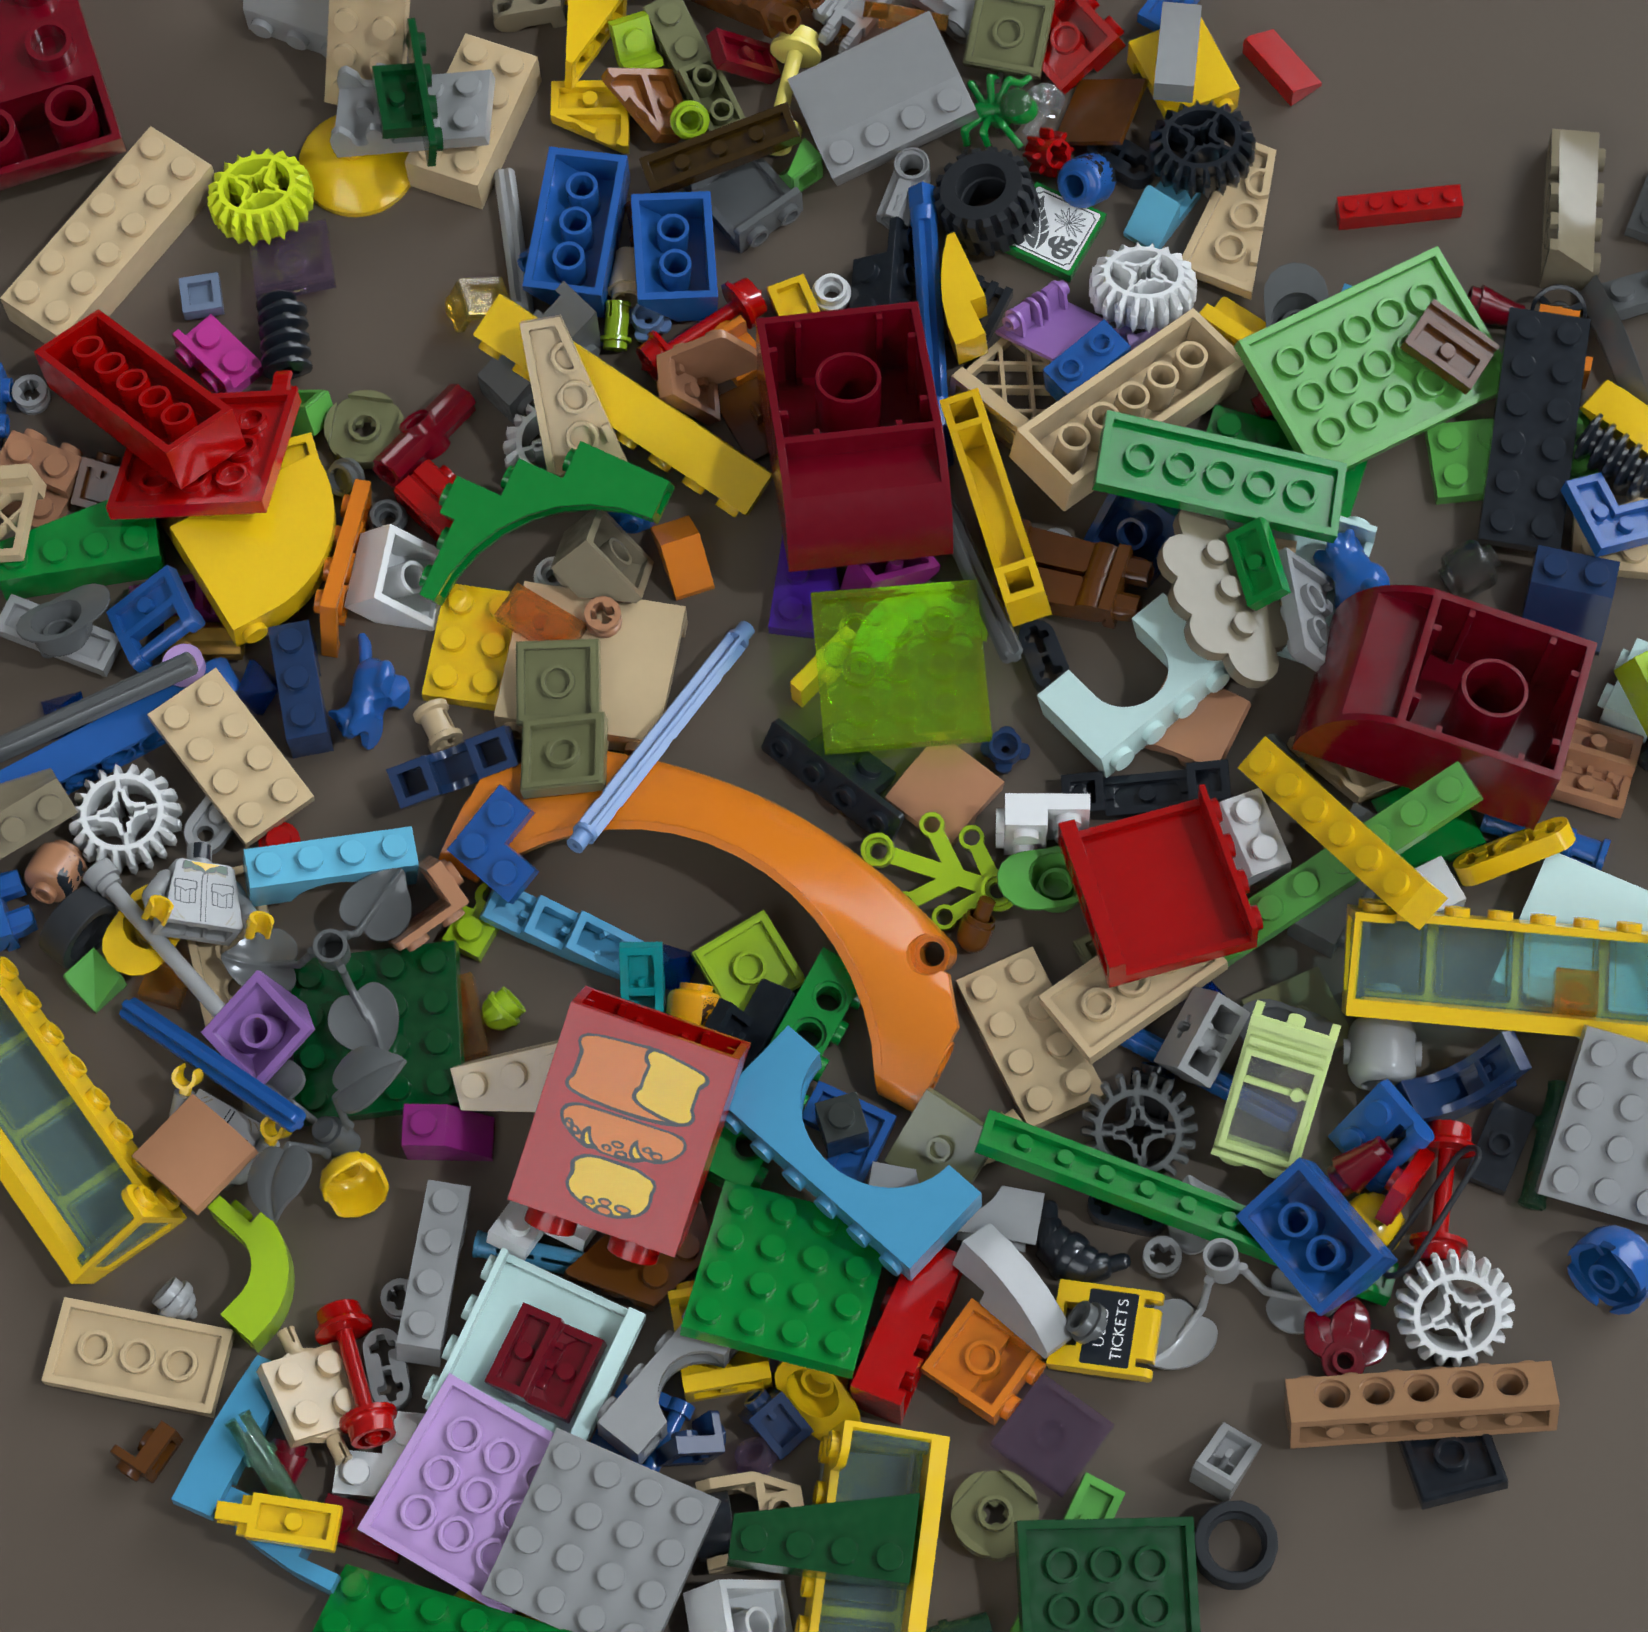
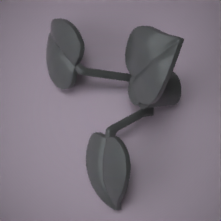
M402 868L386 869L370 874L352 885L341 900L339 913L344 923L356 929L353 931L342 930L341 932L336 929L321 931L316 935L313 947H309L307 953L297 961L295 960L298 956V946L293 937L285 930L274 927L270 939H265L264 935L256 932L254 939H246L244 937L235 946L221 954V960L228 973L241 987L259 970L289 992L296 983L294 969L304 967L311 959L316 957L323 968L332 971L338 970L350 994L336 999L329 1010L328 1026L335 1040L350 1050L361 1046H375L389 1051L396 1039L399 1028L397 1002L393 994L385 986L377 982L367 983L358 991L356 990L345 967L351 957V950L347 940L358 938L365 932L367 937L375 942H386L397 938L406 930L412 916V904L405 872Z
M361 1046L349 1052L336 1067L332 1078L334 1086L338 1089L332 1095V1101L339 1118L336 1116H323L317 1119L293 1100L303 1089L306 1078L301 1067L292 1060L288 1059L265 1084L305 1111V1119L313 1125V1141L317 1145L288 1141L283 1149L270 1146L265 1148L256 1157L248 1173L247 1185L253 1203L266 1217L274 1222H278L284 1209L302 1190L312 1170V1159L309 1153L319 1154L323 1158L328 1159L330 1156L335 1158L344 1153L359 1150L361 1139L359 1134L353 1130L354 1123L349 1120L347 1114L362 1111L384 1092L407 1063L402 1056L375 1046ZM242 1100L245 1115L261 1123L266 1116Z

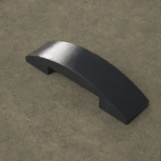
M1228 759L1186 763V769L1110 776L1107 778L1104 777L1103 771L1061 775L1062 794H1090V819L1121 820L1198 799V785L1205 784L1210 799L1216 797L1218 802L1231 798Z

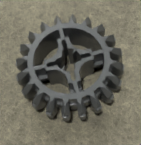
M1139 1070L1133 1071V1084L1126 1085L1125 1077L1122 1073L1116 1074L1115 1078L1118 1085L1116 1090H1113L1106 1081L1102 1082L1100 1088L1106 1095V1098L1102 1099L1096 1094H1091L1089 1102L1098 1110L1084 1109L1082 1112V1118L1094 1122V1125H1085L1080 1128L1081 1136H1094V1140L1088 1141L1084 1145L1120 1158L1108 1147L1104 1137L1124 1140L1132 1147L1134 1162L1131 1163L1160 1173L1159 1170L1164 1168L1168 1175L1175 1177L1177 1170L1171 1161L1175 1159L1179 1163L1186 1165L1189 1157L1180 1148L1194 1149L1196 1146V1141L1185 1137L1184 1133L1196 1132L1198 1130L1197 1123L1183 1121V1119L1195 1113L1193 1106H1185L1180 1109L1178 1107L1185 1100L1186 1093L1182 1090L1171 1097L1169 1092L1172 1090L1174 1083L1170 1079L1164 1082L1161 1089L1155 1087L1158 1074L1155 1072L1150 1073L1148 1084L1140 1083L1141 1074ZM1131 1096V1112L1123 1120L1103 1124L1108 1110L1119 1100ZM1144 1096L1161 1102L1169 1110L1174 1121H1164V1119H1155L1149 1116L1145 1110ZM1137 1108L1140 1109V1119L1144 1120V1126L1149 1124L1151 1130L1144 1131V1136L1141 1140V1150L1138 1149L1134 1132L1128 1134L1126 1129L1133 1127ZM1165 1135H1174V1139L1166 1152L1160 1157L1147 1162L1146 1150L1149 1143L1154 1139L1164 1138Z

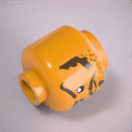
M680 982L679 989H673L668 993L665 1013L705 1026L708 1016L712 1013L721 997L713 993V986Z

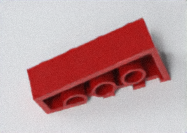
M943 1247L912 1281L901 1273L895 1288L888 1287L880 1307V1311L883 1312L877 1327L872 1326L863 1350L866 1351L860 1365L855 1367L853 1378L848 1383L847 1391L851 1392V1397L858 1409L901 1426L922 1376L921 1367L931 1354L963 1276V1273L952 1265L957 1252Z

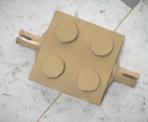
M289 1326L288 1329L285 1327L277 1333V1336L282 1343L286 1355L283 1358L260 1364L257 1370L258 1377L290 1449L307 1443H326L333 1457L334 1464H345L353 1456L350 1454L343 1438L346 1433L340 1430L339 1420L345 1413L356 1408L338 1341L317 1348H303L296 1334L295 1327Z

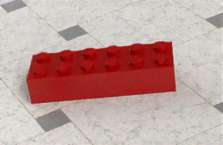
M99 309L34 351L47 385L51 390L180 490L246 446L236 416L230 406Z

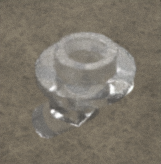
M1049 83L1035 85L1027 91L1036 101L1038 113L1034 120L1027 123L1023 128L1022 133L1026 136H1038L1040 127L1044 126L1048 117L1054 119L1061 113L1065 103V96L1056 86Z

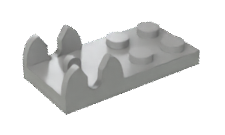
M376 63L375 66H378V65H386V64ZM343 66L339 69L337 76L339 96L336 123L331 131L330 138L331 147L337 158L424 151L422 136L382 139L373 81L361 78L356 70L348 66ZM491 70L432 75V87L428 88L429 95H436L438 118L433 119L434 127L442 128L443 149L489 145L495 77Z

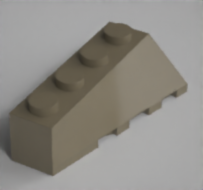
M1565 129L1551 130L1546 150L1539 288H1545L1553 284H1565L1575 288L1577 291H1582L1591 281L1592 277L1595 275L1599 276L1601 253H1594L1595 242H1600L1603 219L1596 218V207H1602L1604 183H1597L1598 172L1604 171L1606 148H1599L1600 132Z
M51 768L0 783V860L78 813Z

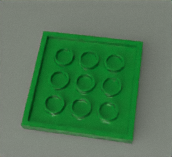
M725 1180L682 1321L680 1335L852 1379L883 1267L878 1259L881 1255L869 1244L865 1248L857 1244L846 1232L849 1226L837 1216L833 1219L828 1218L817 1208L814 1202L743 1184H733Z

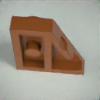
M607 68L601 76L603 83L654 143H678L682 139L674 133L670 125L672 110L683 101L673 69Z

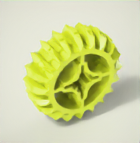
M269 148L263 154H257L252 149L251 155L245 158L237 154V161L233 164L224 162V172L214 173V182L208 185L209 196L207 197V205L214 224L217 225L218 229H221L226 238L233 237L238 244L248 239L253 247L259 240H265L270 245L271 239L278 236L285 240L286 232L289 230L298 232V222H307L308 212L314 209L313 198L315 191L307 169L297 161L295 156H286L283 150L274 155Z

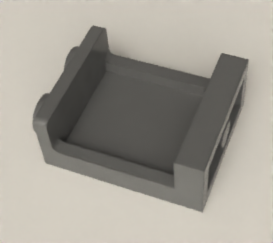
M763 157L683 187L686 192H711L713 223L740 254L750 247L755 248L766 241L771 232L781 225L787 226L793 223L803 211L802 192L798 187L790 189Z

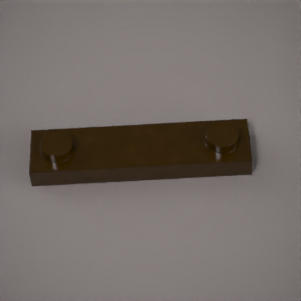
M785 102L641 157L639 161L650 192L670 193L799 144L802 140L789 105Z

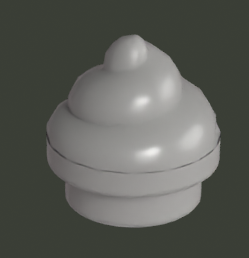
M175 1276L163 1285L152 1300V1304L158 1308L157 1314L160 1316L181 1320L195 1319L197 1317L196 1297L193 1293L192 1285L187 1280L181 1282Z

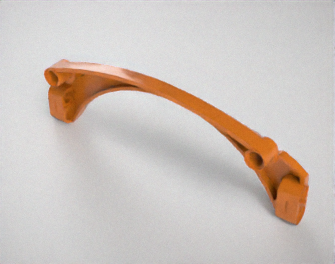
M607 751L606 786L630 755ZM657 761L624 805L617 810L615 816L603 831L649 830L676 834L705 842L741 858L767 874L788 891L819 924L834 945L851 976L864 1011L871 1040L877 1093L913 1113L926 1089L930 1087L935 1088L953 1052L955 1043L952 1041L960 1028L951 974L946 972L952 968L957 959V948L953 941L887 877L850 848L809 821L781 805L733 784L686 768ZM521 764L482 778L463 805L441 850L439 860L445 859L447 862L450 861L459 874L475 883L481 881L477 875L447 849L500 784L505 786L535 812L509 844L520 855H524L549 843L569 838L573 834V827L595 799L602 794V791L523 799L520 792ZM933 942L939 943L944 949L943 961L937 966L931 965L927 961L925 954L927 947Z

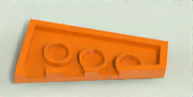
M355 479L351 494H344L341 505V518H344L342 526H335V552L333 557H327L324 563L323 581H326L324 589H317L313 610L314 613L320 614L322 656L338 658L341 646L338 625L345 626L348 615V609L344 607L346 595L349 589L360 533L367 531V516L372 508L371 481Z

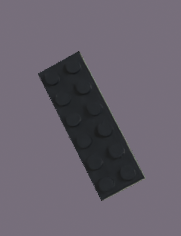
M1510 307L1508 310L1477 542L1480 544L1536 552L1538 545L1561 549L1567 505L1561 488L1565 481L1570 480L1591 319Z

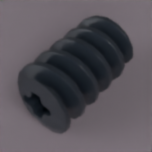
M285 290L266 293L259 297L256 302V308L259 313L257 321L260 327L258 331L261 341L260 351L261 355H263L261 358V365L264 369L262 374L273 380L275 371L292 370L293 375L291 379L310 373L313 369L312 362L308 360L311 356V349L307 346L310 336L305 331L309 327V322L304 317L308 312L307 306L302 302L296 301L297 297L295 294Z
M1599 413L1575 442L1574 446L1577 445L1574 459L1581 461L1590 455L1587 469L1594 471L1603 465L1601 473L1607 481L1616 475L1613 489L1620 491L1629 485L1626 499L1633 501L1648 488V456L1643 459L1639 457L1643 446L1640 442L1630 449L1626 447L1630 436L1627 432L1615 439L1613 437L1617 426L1615 423L1602 429L1600 425L1604 415Z

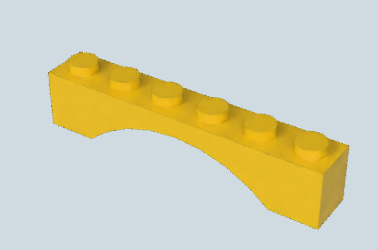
M975 388L939 400L1012 626L1015 627L1052 615L979 389Z
M1266 736L1237 767L1397 914L1418 930L1425 925L1448 899L1419 871L1341 804L1302 766Z

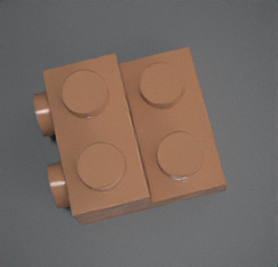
M26 429L23 434L12 430L0 451V466L30 463L47 485L44 499L36 500L31 529L67 516L72 506L70 502L83 456L82 451L69 443H61L59 448L47 443V438L33 429ZM12 501L1 512L9 518L21 508L22 501Z

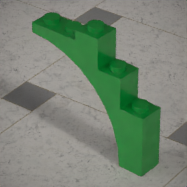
M580 441L577 449L571 448L562 466V471L566 472L563 478L518 458L515 467L510 465L504 473L500 485L504 489L502 495L456 476L453 484L448 483L445 486L439 500V505L442 506L440 514L453 521L450 528L446 526L439 536L436 549L440 551L434 564H428L420 577L419 586L422 589L419 595L442 606L458 578L479 554L504 535L538 519L564 512L598 510L629 514L658 524L675 486L669 480Z

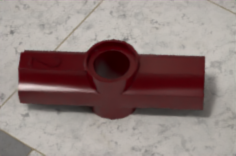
M449 384L426 408L419 409L408 415L399 425L401 433L373 460V470L379 479L385 481L390 487H395L408 475H412L413 471L425 460L430 459L432 461L441 456L451 444L449 437L476 411V401L471 393L463 389L459 384Z

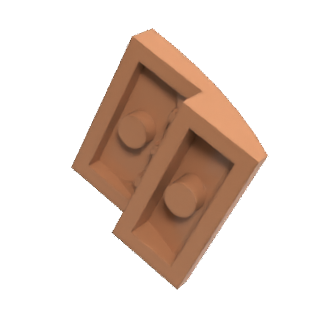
M1166 676V678H1165V680H1164V682H1163L1161 688H1162L1163 685L1165 684V681H1166V679H1167V676ZM1224 688L1216 693L1211 692L1198 703L1192 714L1184 719L1179 718L1166 729L1165 734L1158 742L1152 745L1148 744L1144 748L1175 756L1183 766H1186V763L1224 760L1243 724L1251 703Z
M1577 717L1562 776L1550 799L1620 819L1644 737Z
M939 733L903 773L886 795L885 800L902 812L905 818L918 828L919 821L925 813L936 812L940 814L945 822V833L953 847L959 841L960 831L967 825L975 824L976 817L1003 790L1005 781ZM936 818L928 819L925 822V830L931 833L936 832L940 827L939 820Z
M192 1094L132 1157L141 1167L161 1182L173 1196L198 1216L259 1152L216 1112Z

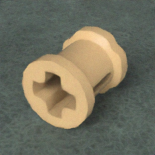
M443 698L430 700L419 706L413 713L415 722L422 725L429 739L428 748L432 753L458 745L463 737L461 729L455 728L447 712L449 705Z

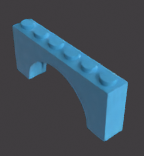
M787 1026L741 1073L724 1126L735 1135L741 1131L752 1141L750 1147L762 1160L769 1163L773 1159L784 1169L782 1172L783 1177L795 1189L801 1191L805 1188L815 1196L814 1203L823 1214L830 1219L837 1216L849 1226L846 1232L857 1244L863 1248L869 1244L881 1255L878 1258L880 1263L895 1276L902 1273L912 1281L982 1207V1193L950 1165L924 1182L898 1188L868 1185L854 1180L834 1168L815 1148L803 1122V1104L806 1092L814 1076L822 1068L820 1052L790 1026Z

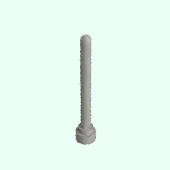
M109 858L101 859L93 864L85 872L82 878L83 882L92 891L99 892L102 897L108 896L208 1012L215 1017L225 1004L167 937L151 934L153 921L150 918L147 921L141 919L143 910L121 886L122 880L119 877L120 871Z

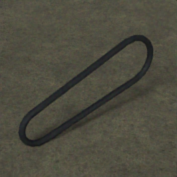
M1465 1146L1451 1158L1387 1247L1391 1252L1457 1161L1470 1151H1475L1476 1153L1473 1163L1414 1257L1402 1269L1391 1273L1386 1271L1382 1275L1386 1279L1399 1278L1409 1272L1419 1261L1482 1159V1151L1479 1146Z

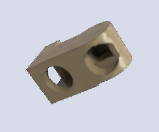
M491 0L494 27L501 32H517L525 27L551 23L553 28L567 26L565 0Z

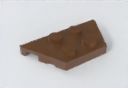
M699 1199L688 1235L675 1258L660 1253L657 1264L651 1266L626 1261L615 1256L607 1249L611 1235L605 1234L564 1271V1277L570 1282L576 1283V1281L586 1283L601 1289L603 1294L614 1298H626L636 1306L654 1311L668 1298V1291L676 1290V1285L686 1282L698 1271L710 1231L701 1200Z

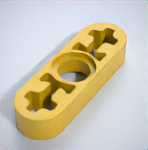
M1554 817L1536 824L1534 830L1525 828L1469 850L1454 860L1453 867L1463 886H1475L1560 853L1572 846L1576 837L1566 817Z

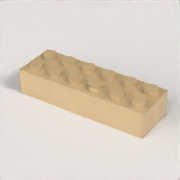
M150 126L0 297L9 320L46 344L97 309L110 316L207 204V197L209 196L208 185L214 182L212 165Z
M1192 308L1016 430L1009 457L1065 512L1094 491L1092 490L1103 418L1107 410L1185 427L1237 391L1241 385L1246 367L1235 348L1204 317Z

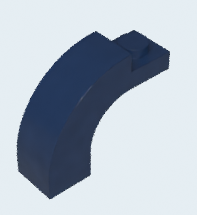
M1504 1031L1464 1060L1427 1076L1400 1081L1395 1087L1427 1124L1430 1121L1440 1119L1448 1120L1451 1118L1456 1120L1491 1103L1517 1086L1516 1080L1532 1069V1066L1515 1032ZM1401 1126L1392 1136L1393 1139L1405 1137L1406 1130Z

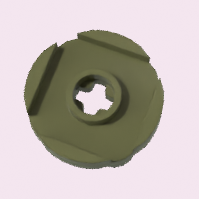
M359 390L348 394V399L343 400L339 405L336 402L329 409L324 422L325 438L334 459L351 458L357 461L362 469H373V460L401 433L399 425L404 420V416L401 410L393 404V400L384 393L374 390ZM364 423H371V427L375 431L369 436L361 437L359 433L354 432L356 428H363Z
M999 1469V1471L991 1470L988 1472L984 1470L972 1474L961 1483L953 1497L951 1524L956 1538L967 1551L980 1558L1001 1562L1009 1557L1016 1556L1014 1522L1020 1520H1039L1040 1511L1036 1494L1025 1479L1008 1470ZM999 1504L1003 1505L1006 1508L1003 1513L1006 1521L1001 1525L997 1522L992 1525L988 1524L985 1521L987 1513L984 1511V1508L987 1505L992 1508L998 1507Z

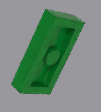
M1259 516L1226 534L1249 608L1257 611L1291 593L1268 520Z

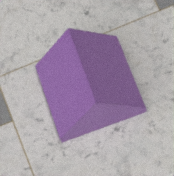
M257 970L201 1033L223 1057L263 1084H266L314 1032L315 1028L307 1005L262 971Z

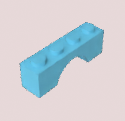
M412 826L244 849L243 872L247 895L254 907L291 902L299 894L309 889L331 883L358 882L370 874L392 868H402L404 870L407 885L416 884L419 868Z

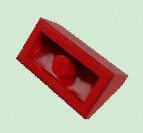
M1274 29L1253 34L1244 39L1242 53L1290 106H1293L1322 86V82Z

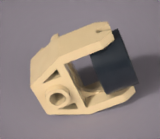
M755 1471L713 1477L695 1482L697 1490L721 1500L698 1553L700 1563L707 1562L709 1575L752 1570L726 1566L733 1521L728 1495L745 1493L752 1496L758 1501L759 1511L804 1506L801 1486Z

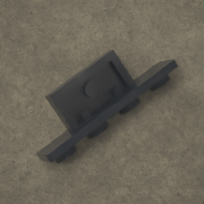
M899 216L890 218L887 252L853 260L850 308L912 302L913 286L916 283L912 227H908Z
M780 718L771 723L761 746L766 754L869 834L883 833L894 842L905 816L878 795L892 784L897 774L894 770L834 724L811 741H808Z
M762 979L744 1012L733 1003L719 998L712 1013L708 1016L704 1027L751 1043L742 1068L743 1072L770 1044L796 994L791 989L767 979Z

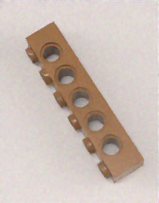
M1532 1360L1496 1365L1481 1363L1467 1367L1447 1368L1437 1366L1423 1370L1402 1371L1394 1369L1380 1373L1358 1374L1350 1372L1337 1376H1301L1285 1379L1284 1396L1290 1449L1439 1439L1445 1437L1482 1436V1434L1497 1435L1557 1430L1560 1407L1552 1362H1535Z

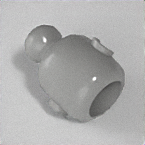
M1384 983L1372 984L1365 989L1368 991L1401 993L1397 986ZM1359 1017L1351 1024L1348 1030V1039H1343V1064H1347L1348 1075L1352 1083L1362 1090L1371 1091L1379 1082L1389 1079L1394 1086L1400 1081L1413 1079L1416 1077L1417 1067H1421L1422 1041H1417L1415 1028L1410 1021Z

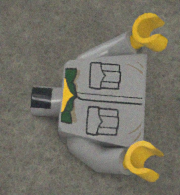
M194 842L187 845L186 859H175L168 869L159 871L142 893L145 909L141 919L147 921L150 916L154 917L151 929L152 935L229 946L244 928L246 929L244 934L246 939H254L256 932L264 935L265 939H270L274 918L269 913L256 910L241 884L236 881L235 870L231 866L212 863V846L208 843Z
M186 1064L179 1065L173 1070L171 1077L177 1089L173 1093L169 1117L192 1094L216 1112L259 1152L223 1190L227 1191L234 1185L246 1183L249 1170L256 1157L267 1147H280L278 1140L289 1137L292 1132H288L282 1127L278 1132L275 1128V1122L268 1117H265L259 1123L200 1088L195 1094L192 1088L202 1082L204 1078L203 1071L200 1068L194 1070L192 1081H188L184 1076Z

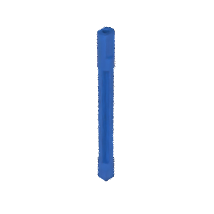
M920 182L908 188L910 225L913 235L916 298L919 304L943 426L948 467L954 465L953 442L939 401L948 398L937 231L938 211L933 197V190L936 186Z

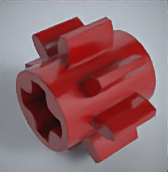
M1040 127L1039 136L1027 137L1028 142L1025 147V153L1022 155L1031 163L1030 172L1043 173V176L1056 178L1057 169H1061L1064 163L1071 159V152L1074 151V148L1070 147L1065 141L1067 137L1066 132Z

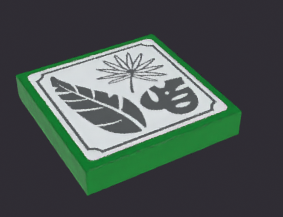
M1036 182L1034 186L1041 205L1038 208L1040 211L1039 221L1033 222L1035 229L1032 234L1024 235L1025 241L1019 246L1014 243L1009 246L1011 250L1005 253L1070 283L1105 224L1107 214L1093 207L1080 209L1073 207L1062 198L1060 192Z

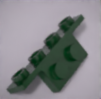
M407 18L406 47L409 63L372 66V81L382 139L422 136L427 166L433 167L436 166L437 152L443 151V133L441 127H434L433 119L438 118L436 95H429L428 88L432 87L430 63L423 64L422 56H426L427 52L425 33L417 31L415 18Z

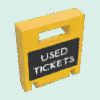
M1060 1279L1056 1302L1065 1317L1067 1307L1073 1310L1082 1301L1098 1302L1106 1309L1107 1325L1105 1331L1097 1340L1090 1341L1087 1344H1080L1076 1341V1346L1063 1345L1047 1357L1046 1364L1048 1369L1152 1382L1153 1371L1147 1368L1136 1367V1361L1137 1363L1155 1365L1163 1313L1158 1309L1147 1308L1145 1304L1163 1306L1165 1295L1156 1291Z

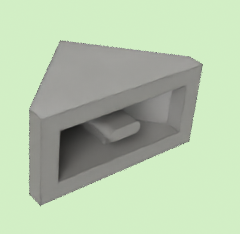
M1223 1422L1196 1460L1189 1482L1223 1502L1230 1501L1262 1444Z

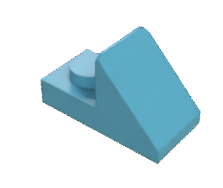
M1161 181L1155 188L1147 185L1123 232V236L1134 243L1138 242L1141 246L1149 247L1153 243L1155 248L1162 249L1198 202L1201 193H1196L1191 199L1188 191L1184 190L1176 195L1173 185L1163 187Z

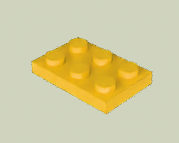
M461 584L453 586L445 602L440 607L422 689L423 701L443 698L451 705L495 711L522 593Z

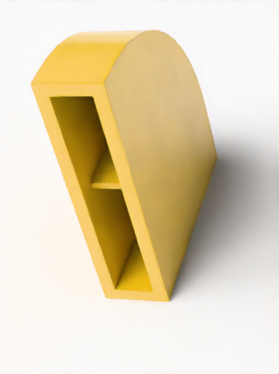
M314 452L279 471L267 513L189 516L170 526L174 546L236 647L246 642L249 644L255 643L264 638L268 633V627L278 626L297 613L311 599L323 582L325 560L327 557H333L336 513L331 485L323 465Z

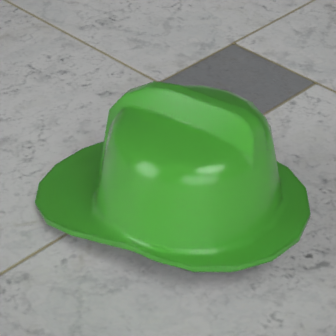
M1059 846L1022 851L1010 855L1002 862L997 873L998 887L1003 896L1013 905L1025 910H1045L1052 913H1060L1072 909L1079 902Z

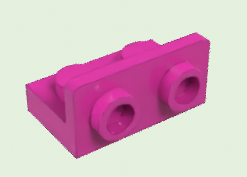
M212 314L186 335L179 329L172 333L176 345L174 354L186 368L190 369L194 366L202 374L200 375L202 382L212 393H218L219 391L221 393L242 392L263 373L264 369L262 368L261 361Z

